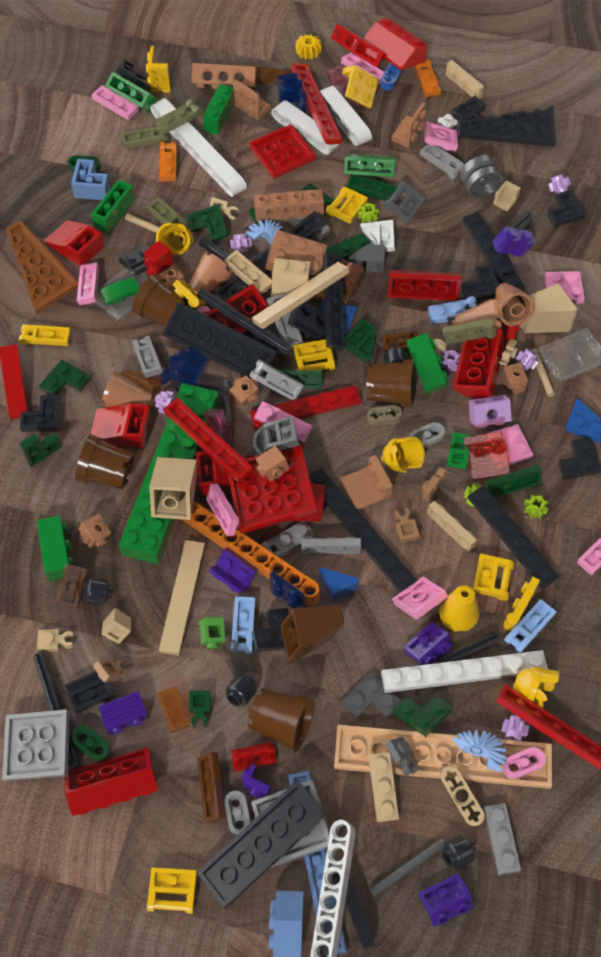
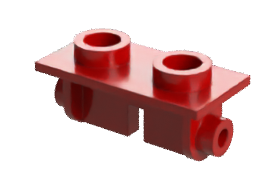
M273 742L231 750L234 772L245 770L246 768L250 769L252 764L260 767L277 763Z

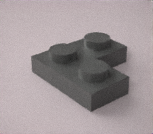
M370 673L342 701V705L358 718L372 704L381 714L388 718L393 712V708L401 700L392 692L385 693L383 684Z

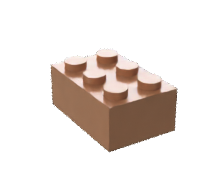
M276 230L265 269L273 271L275 258L311 262V280L321 273L322 255L326 252L327 245Z

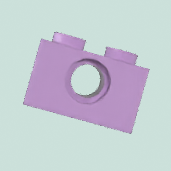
M505 395L469 400L470 422L477 428H486L491 424L504 425L506 422L512 421L510 399ZM493 409V413L487 416L488 411Z

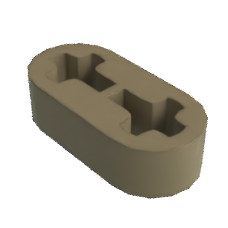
M396 405L371 408L367 412V422L371 426L396 424L401 420L402 410Z

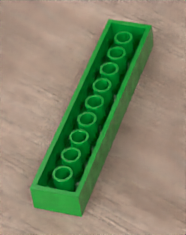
M182 383L177 398L210 427L219 405L218 391ZM168 418L119 543L123 556L157 565L160 564L176 519L151 517L149 486L157 457L196 460L195 452L202 451V448L170 418Z

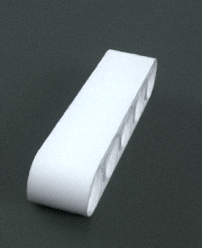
M334 86L320 90L332 118L355 146L372 140L369 128Z
M283 101L272 109V116L276 121L285 127L292 124L303 140L323 154L328 155L340 145L325 144L315 120L288 101Z

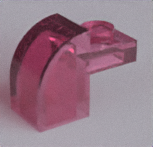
M337 65L327 70L326 74L331 86H334L343 98L348 100L349 98L345 96L349 80L342 74V65Z
M208 409L204 412L208 426L230 446L234 437L233 422H227L223 409Z

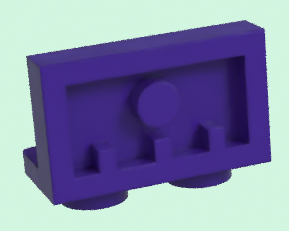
M227 547L223 550L217 564L211 567L209 572L217 580L228 585L232 591L242 593L249 589L258 569Z
M431 622L403 646V649L420 666L434 664L452 648L453 644L449 633Z
M459 874L418 893L419 899L426 909L433 927L445 924L449 919L459 914H465L473 907L471 894Z

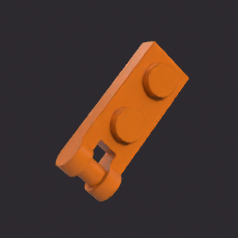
M426 59L424 63L414 66L425 97L441 95V88L431 66V60Z
M160 142L159 180L176 181L177 142Z

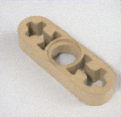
M453 766L444 767L440 773L441 781L464 820L471 826L480 825L484 820V812L461 773ZM448 770L452 773L456 772L454 779L457 784L460 781L463 783L456 786L452 791L450 787L454 786L450 780H445ZM460 789L468 792V799L465 802H459L456 799V793ZM472 800L474 804L470 805L472 810L475 812L479 811L477 821L468 819L470 816L469 810L467 808L462 810L461 808L470 804Z

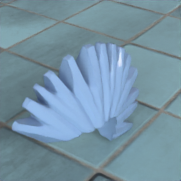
M268 219L265 220L264 226L263 222L259 220V226L253 223V226L249 227L252 232L246 231L245 233L253 241L264 237L271 245L276 230H281L283 227L279 226V223L274 226L276 221L272 223V220H270L268 223Z
M468 730L467 733L463 732V735L461 733L457 734L458 738H452L465 753L486 757L488 759V769L502 772V768L499 765L506 764L507 757L501 755L506 753V749L500 748L503 743L499 742V738L495 739L496 735L490 738L491 733L486 734V731L483 730L479 738L478 730H475L473 737L470 730Z

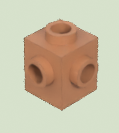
M245 375L243 378H238L233 383L234 386L229 390L233 398L244 407L247 403H253L258 398L259 385L253 378L249 379Z
M100 514L82 521L78 528L83 542L88 544L90 548L103 546L108 542L107 539L111 535L109 524L104 522Z

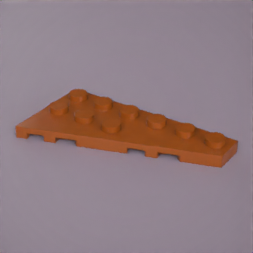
M21 220L6 228L36 315L78 289L79 283Z

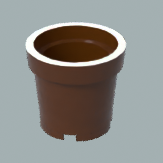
M154 273L147 278L138 290L132 304V312L166 327L178 302L188 307L190 305L186 297H180L162 276Z
M414 359L403 360L401 363H369L366 387L370 391L366 393L367 401L401 404V407L412 408L415 388Z
M90 434L83 445L78 459L75 480L81 483L88 484L93 482L123 490L128 481L126 478L132 470L134 453L104 442L101 437Z
M262 688L260 690L262 692L261 696L256 695L249 712L252 725L248 724V728L283 743L285 748L297 752L303 745L312 722L314 698L304 695L296 697Z

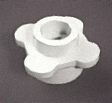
M446 114L438 119V122L444 127L452 129L454 125H457V120L453 119L451 114Z

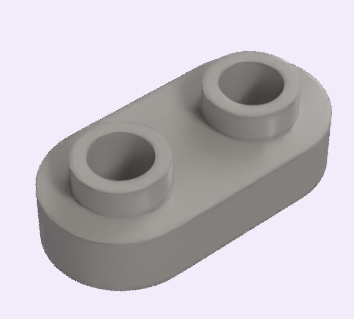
M434 422L412 431L409 437H417L425 448L441 441L444 437L445 429L440 423Z
M231 791L226 795L224 805L229 829L233 835L237 836L251 822L244 794L239 791ZM237 800L240 804L238 807H233L231 805L232 802ZM238 822L244 823L242 829L236 828Z

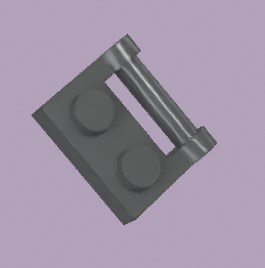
M401 181L390 199L385 201L383 207L387 211L393 212L407 224L426 198L405 181ZM403 192H405L407 196L404 198L401 204L397 206L395 202L400 197V195Z
M293 416L265 423L261 426V433L265 439L264 452L274 446L279 451L299 446ZM273 431H276L277 442L272 441L271 434Z

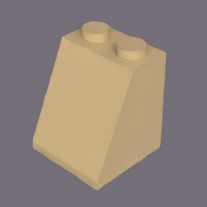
M275 258L272 272L271 297L284 293L288 295L310 280L311 262Z
M559 283L530 295L535 303L534 315L527 323L519 326L524 333L571 331L578 309Z
M157 457L149 486L151 517L191 520L197 478L196 460Z

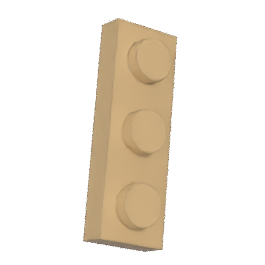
M453 60L447 62L446 76L471 97L476 96L479 100L482 99L484 86Z
M237 250L224 260V263L231 271L249 286L254 284L261 295L272 287V280Z
M433 501L428 507L427 514L468 553L471 552L477 541L474 534L463 528L457 518L450 516L444 506Z
M390 753L370 754L368 758L377 822L399 820Z

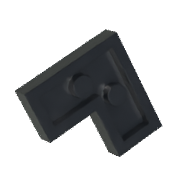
M123 58L116 71L118 75L144 89L148 83V78L136 72L137 66Z
M474 96L452 109L451 115L458 121L474 118L482 120L478 114L485 110L486 105Z
M571 190L556 194L554 199L559 208L549 210L547 213V217L554 228L584 219L586 215Z
M493 266L475 267L474 272L477 281L464 282L461 285L465 300L471 296H474L476 300L496 297L495 292L498 283Z
M59 395L40 396V411L21 412V432L59 430Z
M591 439L572 440L570 445L575 457L561 459L558 462L563 480L600 474L601 467Z
M288 608L269 609L267 617L270 629L252 631L255 652L285 650L280 625L289 614Z

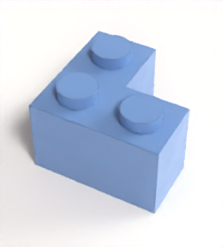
M77 159L71 183L74 198L102 200L110 191L108 174L97 173L94 160Z
M276 891V899L271 900L269 930H274V933L269 934V949H273V957H301L303 892Z

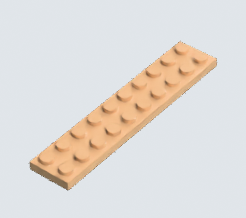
M337 725L334 769L370 772L368 755L389 752L385 744L392 739L404 737L414 754L411 758L418 764L420 769L415 774L410 773L408 776L441 779V770L446 766H453L459 770L464 780L469 782L551 789L552 744L500 739L499 742L503 743L500 748L506 749V753L501 755L507 758L532 747L540 749L545 755V763L540 770L519 779H510L504 774L503 765H499L502 768V772L488 769V759L486 757H478L462 751L452 739L453 737L458 738L457 735L430 733L425 738L419 732ZM391 756L393 775H404L401 770V764L395 763ZM529 758L531 763H537L535 758ZM511 765V766H510V770H511V771H513V772H516V771H517L516 766H514V765ZM448 770L445 779L455 780L456 772L452 773Z

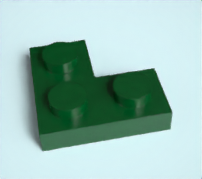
M219 204L187 215L192 233L208 228L212 242L228 237Z
M61 359L39 384V387L50 395H57L65 385L81 392L91 381V376Z
M55 432L43 438L41 442L38 436L33 434L19 443L24 458L30 467H33L62 447L60 439Z
M406 696L393 708V715L426 738L452 713L453 707L438 696H435L424 707H421Z

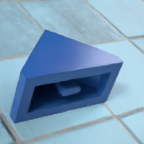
M320 568L319 579L332 602L358 589L359 578Z

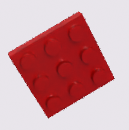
M292 124L249 142V148L273 179L316 160V155Z

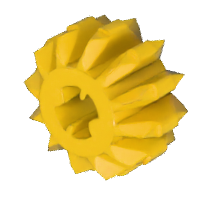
M305 34V36L299 37L296 42V52L300 58L312 60L313 57L318 58V55L321 54V40L317 36Z

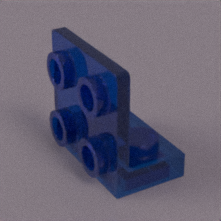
M297 73L278 75L279 104L283 101L295 102L296 107L305 113L306 109L303 101H306L305 92L301 90L302 81L298 79Z
M192 346L185 350L182 349L178 354H173L169 358V365L162 371L159 384L164 385L176 379L181 384L185 383L194 386L208 359Z
M274 571L270 573V590L274 596L286 600L291 608H305L308 606L304 603V593L292 585L299 581L294 580L290 584ZM309 591L306 594L312 595L315 592Z

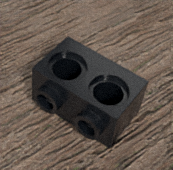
M305 301L290 312L289 325L315 340L326 334L324 311Z

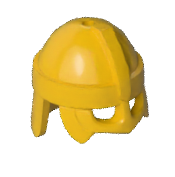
M179 223L163 224L156 234V242L160 240L171 249V253L174 255L187 252L194 242L189 228Z
M417 437L394 438L384 447L383 455L380 458L382 463L391 470L407 473V469L420 468L423 465L425 459L424 446Z
M539 666L523 669L517 675L513 689L543 708V702L547 701L543 691H553L555 684L559 680V671L544 669Z

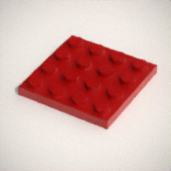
M301 444L280 451L286 458L290 469L271 482L266 476L262 477L256 468L259 466L256 458L260 455L244 459L253 467L254 472L242 482L238 483L228 473L241 534L318 512Z

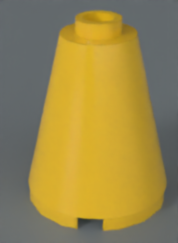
M462 585L457 587L440 604V620L451 631H469L476 625L480 613L475 592L469 586Z

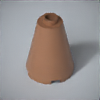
M205 252L189 285L197 292L204 288L211 293L233 274L231 269L229 272L226 270L227 265L220 258L212 253L209 256L208 252Z
M503 283L497 287L495 293L498 314L503 323L510 327H514L513 325L521 326L527 323L534 315L535 303L532 297L508 283Z
M496 298L455 315V319L452 320L453 325L492 319L495 324L494 328L502 330Z
M112 372L111 376L114 377L112 381L108 380L102 398L104 401L101 403L102 406L111 407L134 403L149 405L150 410H152L155 399H152L153 395L120 373Z

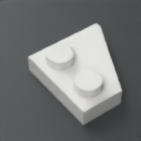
M393 220L361 224V230L371 244L385 245V252L395 251Z

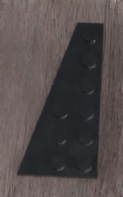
M553 106L548 107L547 110L539 108L534 109V112L520 111L501 114V117L495 118L487 116V119L482 120L474 118L459 121L458 138L554 147L556 136Z

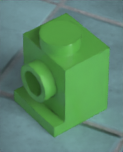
M204 617L199 621L201 645H207V649L219 648V645L225 642L224 617ZM209 632L213 634V638H209Z

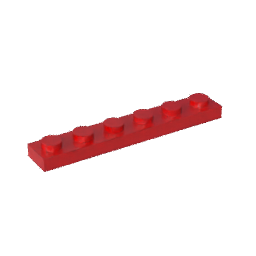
M356 385L272 406L298 419L359 405L361 404V398ZM258 409L250 411L254 430L259 429L263 425V423L254 419Z
M176 398L163 409L164 413L238 483L254 472L253 467L179 398Z
M504 684L496 699L498 704L601 770V745L507 684Z

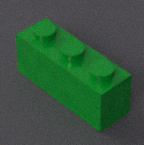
M114 72L111 73L105 85L111 91L136 104L148 113L151 112L150 106L157 101V98Z
M219 84L202 117L204 132L215 135L220 134L235 104L234 87Z
M359 154L345 155L344 174L394 177L395 157Z
M118 179L91 213L94 228L109 234L135 200L133 185Z
M425 333L406 340L412 360L414 359L415 368L425 395L446 388V381L449 380L445 370L442 371L440 368L442 361L439 354L435 355L433 350L436 348L433 338H429L428 334Z
M59 515L36 520L44 572L48 581L62 578L66 564L74 566L72 556L69 557L68 551L71 550L70 541L65 536L68 533L67 523L62 522Z

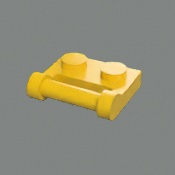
M342 187L337 198L331 205L326 207L325 213L328 216H335L351 224L358 215L360 206H364L368 202V197L347 187ZM344 198H347L343 205L339 209H337V207L344 200Z
M176 280L173 286L176 288L174 291L180 297H186L189 300L190 307L205 306L206 302L197 297L198 292L185 280Z
M326 339L293 345L298 369H335L332 351L326 348ZM327 359V362L303 365L305 362Z
M480 554L473 585L474 592L496 597L502 601L508 600L509 580L515 563L512 560ZM498 566L503 568L500 589L494 588Z
M151 868L147 911H155V909L186 911V914H193L197 871ZM156 893L187 895V901L156 900Z

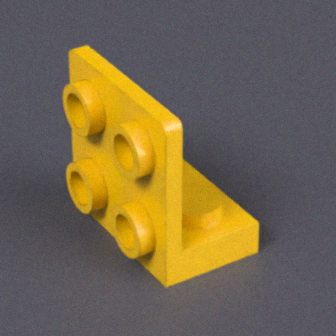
M151 46L150 52H147V61L149 63H146V73H149L148 86H151L152 92L171 93L168 64L156 63L154 46Z
M356 65L343 68L342 74L349 79L345 96L368 109L371 108L379 78Z

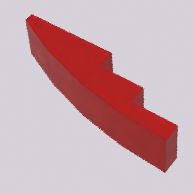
M336 24L331 39L350 50L351 53L379 67L385 52L346 27Z
M18 345L0 347V361L8 413L11 420L21 418V412H28L26 389L23 381Z

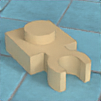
M212 197L210 207L219 204L223 219H225L226 214L230 219H237L236 216L232 215V211H239L240 208L237 206L228 207V201Z
M510 339L499 364L507 366L511 358L515 359L518 348H515L516 340Z
M59 629L38 630L37 650L38 652L59 651V646L71 649L74 645L72 642H66V639L73 638L74 634L71 631H67L60 635Z

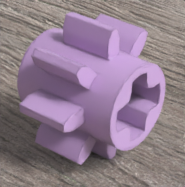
M563 174L552 177V182L548 185L550 191H555L558 194L567 191V186L571 183L569 177H564Z
M246 233L235 234L234 240H230L231 248H235L238 252L249 251L248 246H252L251 237H247Z
M528 348L525 351L520 349L515 356L518 360L517 363H521L526 371L529 368L534 369L538 364L536 359L538 355Z
M445 350L444 356H440L442 361L440 368H444L447 373L456 372L460 354L454 350Z
M161 391L155 397L154 402L155 407L159 408L158 412L165 414L163 409L176 399V397H173V392Z
M513 715L510 716L509 720L505 719L503 722L502 732L506 733L505 738L508 740L521 741L522 738L526 739V736H528L530 726L525 725V721L520 717Z

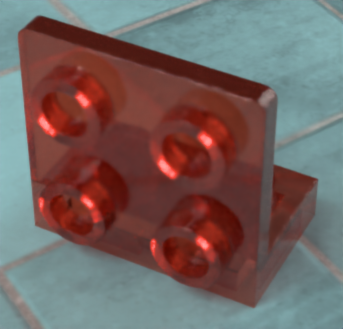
M502 431L464 438V445L470 453L473 480L497 477L510 473L507 438Z

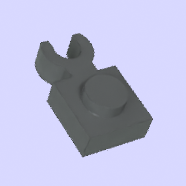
M404 737L392 739L385 744L394 762L401 764V770L405 776H408L410 773L415 774L420 770L418 764L411 758L414 754Z

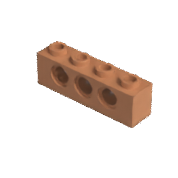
M192 63V84L196 85V88L211 86L212 89H217L219 84L233 87V81L236 80V77L244 75V80L241 83L251 90L256 89L257 68L254 66ZM212 73V79L209 81L205 80V75ZM222 74H228L227 81L223 82L220 80Z
M322 189L254 195L256 222L259 220L265 221L266 219L270 221L306 218L314 211L319 216H324Z

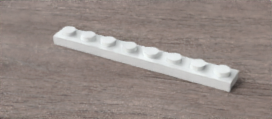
M541 650L382 670L381 676L384 691L389 693L515 677L526 668L539 666L548 669L544 652Z

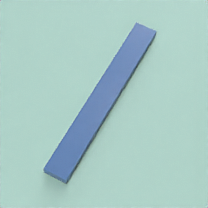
M310 771L288 775L290 786L296 780L301 784L311 780ZM326 849L304 856L316 919L327 856ZM334 896L328 900V907L333 909L337 904ZM330 920L324 924V931L327 934L333 929V924ZM342 926L337 955L347 953ZM323 945V955L327 957L329 955V948Z

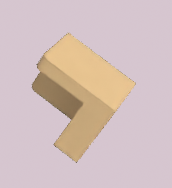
M506 180L495 193L493 204L508 211L518 200L520 187Z
M115 608L103 621L102 635L119 645L130 633L132 619Z

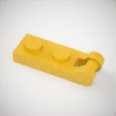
M22 325V335L19 336L18 342L21 345L68 346L71 329L70 327Z
M532 577L530 583H524L520 591L523 593L521 599L516 598L512 606L514 612L509 613L504 622L505 630L512 631L518 624L540 582L539 579Z

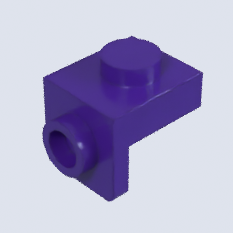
M252 764L250 769H245L241 780L243 781V788L250 791L249 794L260 799L268 796L271 789L269 785L254 779L257 767Z

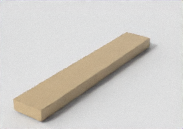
M339 262L335 263L252 317L253 323L262 329L266 328L349 273L348 267Z
M185 540L159 653L180 656L205 543Z

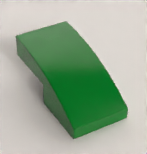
M133 277L113 283L101 289L100 293L105 304L111 305L122 303L125 297L136 296L140 287L136 278Z
M452 433L447 467L466 470L471 435Z

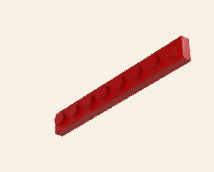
M292 64V73L325 144H341L342 137L307 64Z

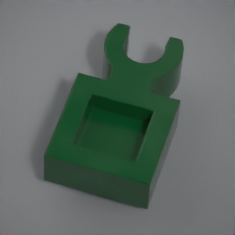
M189 691V714H195L191 719L192 727L196 728L197 720H203V726L207 728L208 721L204 713H211V691Z

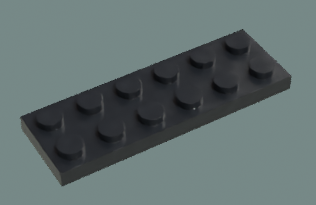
M178 302L162 333V336L242 376L246 375L249 379H251V371L255 370L258 359L271 365L277 351ZM263 370L261 375L265 376L267 372Z
M296 780L196 873L221 906L227 909L323 820L327 814L303 785Z

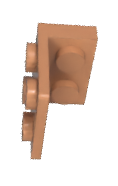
M238 80L233 81L234 101L237 108L242 109L249 116L257 120L271 110V105L259 98V94Z
M426 103L420 105L413 117L406 115L392 135L393 142L408 148L412 142L415 143L419 132L424 130V119L427 114L425 110Z
M376 455L369 457L366 468L341 478V482L357 510L392 496L393 485Z

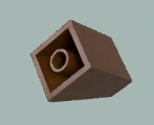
M339 606L292 608L280 625L288 664L321 647L335 636L344 625V615L341 613Z

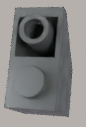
M367 244L349 257V262L362 266L364 271L383 272L385 245Z

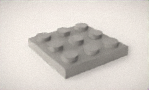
M57 710L6 715L2 780L16 781L68 776L70 711Z
M310 780L302 783L303 787L322 808L315 782ZM287 789L252 801L251 804L255 818ZM326 819L321 820L272 867L328 848L330 832Z

